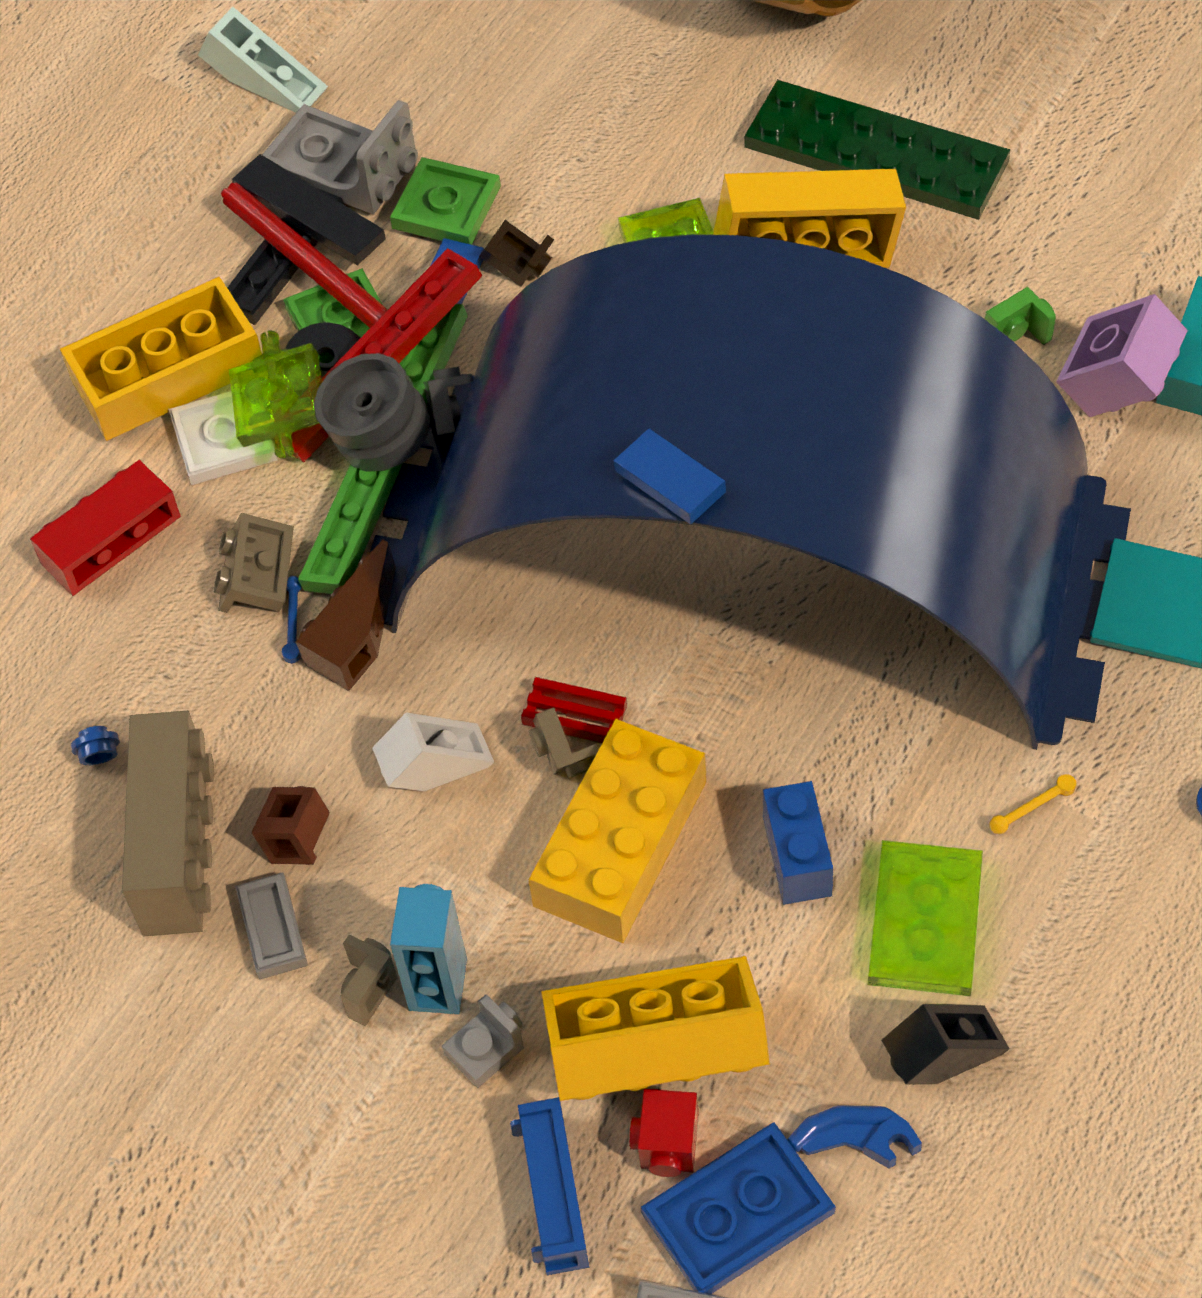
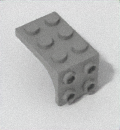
M398 100L374 130L303 104L262 155L315 188L341 197L343 203L374 215L382 203L392 197L395 187L402 177L412 171L417 162L418 152L415 148L412 130L413 122L410 118L408 103Z

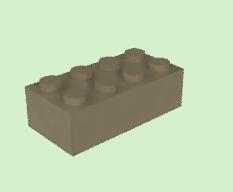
M189 710L130 715L122 893L143 937L203 932V913H210L211 892L209 884L204 883V869L212 867V848L210 840L205 839V825H212L213 823L212 799L210 795L206 796V782H213L214 763L212 754L205 753L202 728L195 729Z

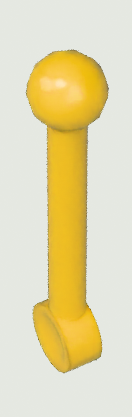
M1069 774L1060 775L1054 787L1005 816H993L989 822L991 831L999 835L1004 834L1008 830L1009 824L1056 796L1072 795L1076 788L1075 778Z

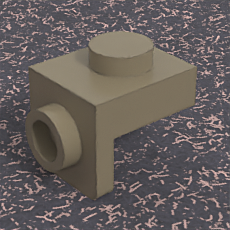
M555 708L536 714L533 720L535 728L530 729L529 734L538 757L547 755L554 774L566 771L568 778L587 772L600 748V744L597 743L572 753Z

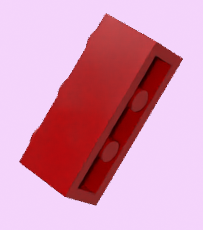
M139 459L128 468L116 473L110 481L95 492L80 499L74 507L59 518L44 525L30 540L40 564L74 596L178 520L181 515L173 491Z

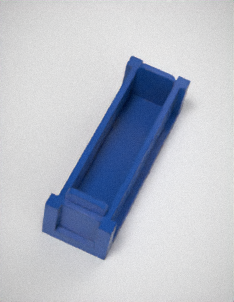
M559 1097L518 1105L520 1119L512 1120L510 1126L512 1135L514 1137L523 1136L541 1242V1246L531 1248L533 1262H544L547 1276L590 1268Z

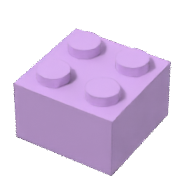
M1155 294L1087 317L1056 383L1089 417L1109 411L1115 412L1122 407L1138 402L1151 401L1162 392L1165 385L1164 381L1173 362L1179 356V348L1188 330Z

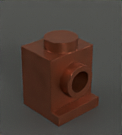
M272 787L251 833L271 864L314 865L317 856L313 850L330 812L315 787Z

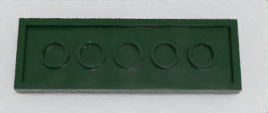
M778 79L744 136V148L819 171L896 169L903 197L977 220L980 219L1009 163L1011 150Z

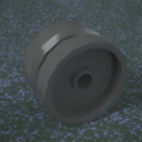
M380 353L361 354L341 363L326 376L319 386L314 402L316 419L333 440L337 449L351 466L366 472L385 471L402 464L419 450L428 436L431 423L428 405L413 386V382L402 366L394 358Z

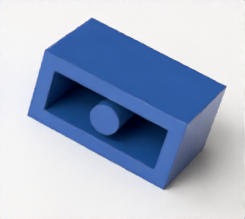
M812 781L763 789V821L783 905L831 897L833 890V865Z

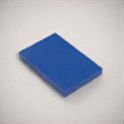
M775 1122L641 1206L642 1215L693 1290L712 1294L835 1214L836 1206Z

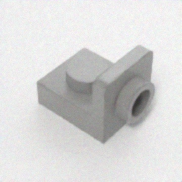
M487 994L478 1000L480 1013L442 1045L444 1055L477 1088L524 1049L520 1027L523 1024L519 1016L508 1004L502 1002L497 1005Z

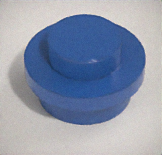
M93 726L81 730L78 733L79 737L71 743L72 753L78 756L80 764L97 765L117 757L116 747L120 744L118 733L107 731V727Z

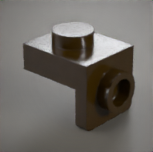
M504 220L479 257L521 287L530 274L538 278L553 258L546 251L554 239L547 235L542 243L538 244L507 220Z

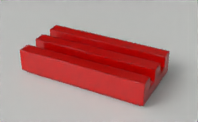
M535 677L532 684L533 691L532 693L529 692L527 707L522 711L521 721L522 725L535 728L533 720L535 715L540 713L538 708L546 710L555 708L556 712L564 713L566 717L584 720L585 718L610 724L609 728L558 716L565 735L603 743L615 719L623 720L627 709V697Z

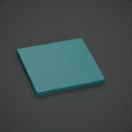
M1114 538V542L1110 545L1111 554L1094 627L1090 631V642L1202 669V558Z

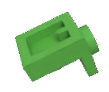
M1026 287L986 311L985 320L1012 341L1018 340L1029 330L1045 345L1052 340L1056 315L1052 306L1045 299H1040L1029 287Z

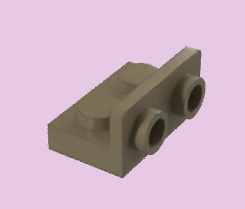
M241 513L232 529L225 528L219 547V554L225 555L224 566H220L214 583V593L220 594L218 611L228 613L234 601L280 612L286 597L294 526Z

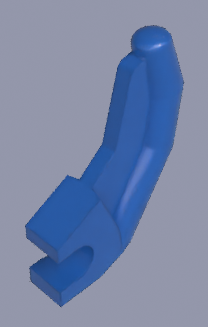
M837 1105L807 1117L788 1138V1142L796 1152L801 1150L806 1155H811L845 1145L863 1151L864 1155L888 1169L896 1165L897 1157L889 1147L892 1143H904L912 1156L919 1153L922 1148V1142L909 1122L884 1106Z

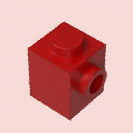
M644 1089L641 1117H632L629 1139L630 1149L638 1150L641 1169H649L652 1174L661 1177H676L681 1172L694 1173L699 1118L696 1092Z

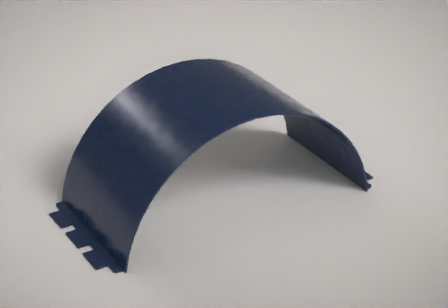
M692 234L648 238L609 246L581 255L557 266L526 286L505 307L493 325L475 375H472L473 382L454 386L452 395H456L460 410L459 422H454L455 432L433 435L430 423L428 436L420 447L432 450L427 467L403 463L386 503L383 517L408 521L402 539L375 535L370 552H372L382 539L387 541L396 565L385 619V625L392 626V633H396L412 585L419 576L446 554L466 543L490 534L529 524L569 519L616 518L690 525L615 471L613 460L646 430L651 429L725 480L726 493L691 524L692 526L748 536L802 552L877 583L918 606L962 638L1002 678L1019 704L1028 724L1032 748L1037 750L1038 743L1058 745L1061 742L1065 718L1095 723L1105 662L1076 657L1080 638L1091 640L1090 631L1094 627L1104 581L1090 579L1093 561L1109 563L1110 545L1114 542V538L1126 540L1131 508L1103 504L1107 482L1102 477L1087 475L1088 464L1083 439L1076 420L1058 389L1042 369L1014 341L970 309L947 295L908 276L866 260L824 248L777 239L739 235Z

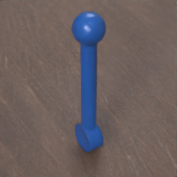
M297 576L288 577L286 588L289 592L287 644L282 648V655L285 662L291 664L301 659V653L296 641L298 592L302 589V586Z

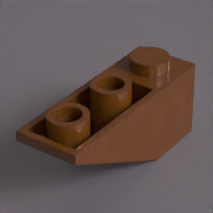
M382 539L372 552H368L362 557L354 574L344 585L337 587L333 591L326 607L315 620H310L305 624L296 641L307 667L347 691L351 690L378 657L396 570L387 541Z

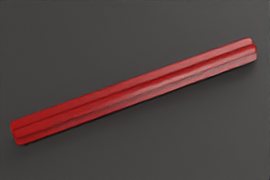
M231 183L228 188H223L221 196L223 197L224 205L369 328L388 310L240 184Z

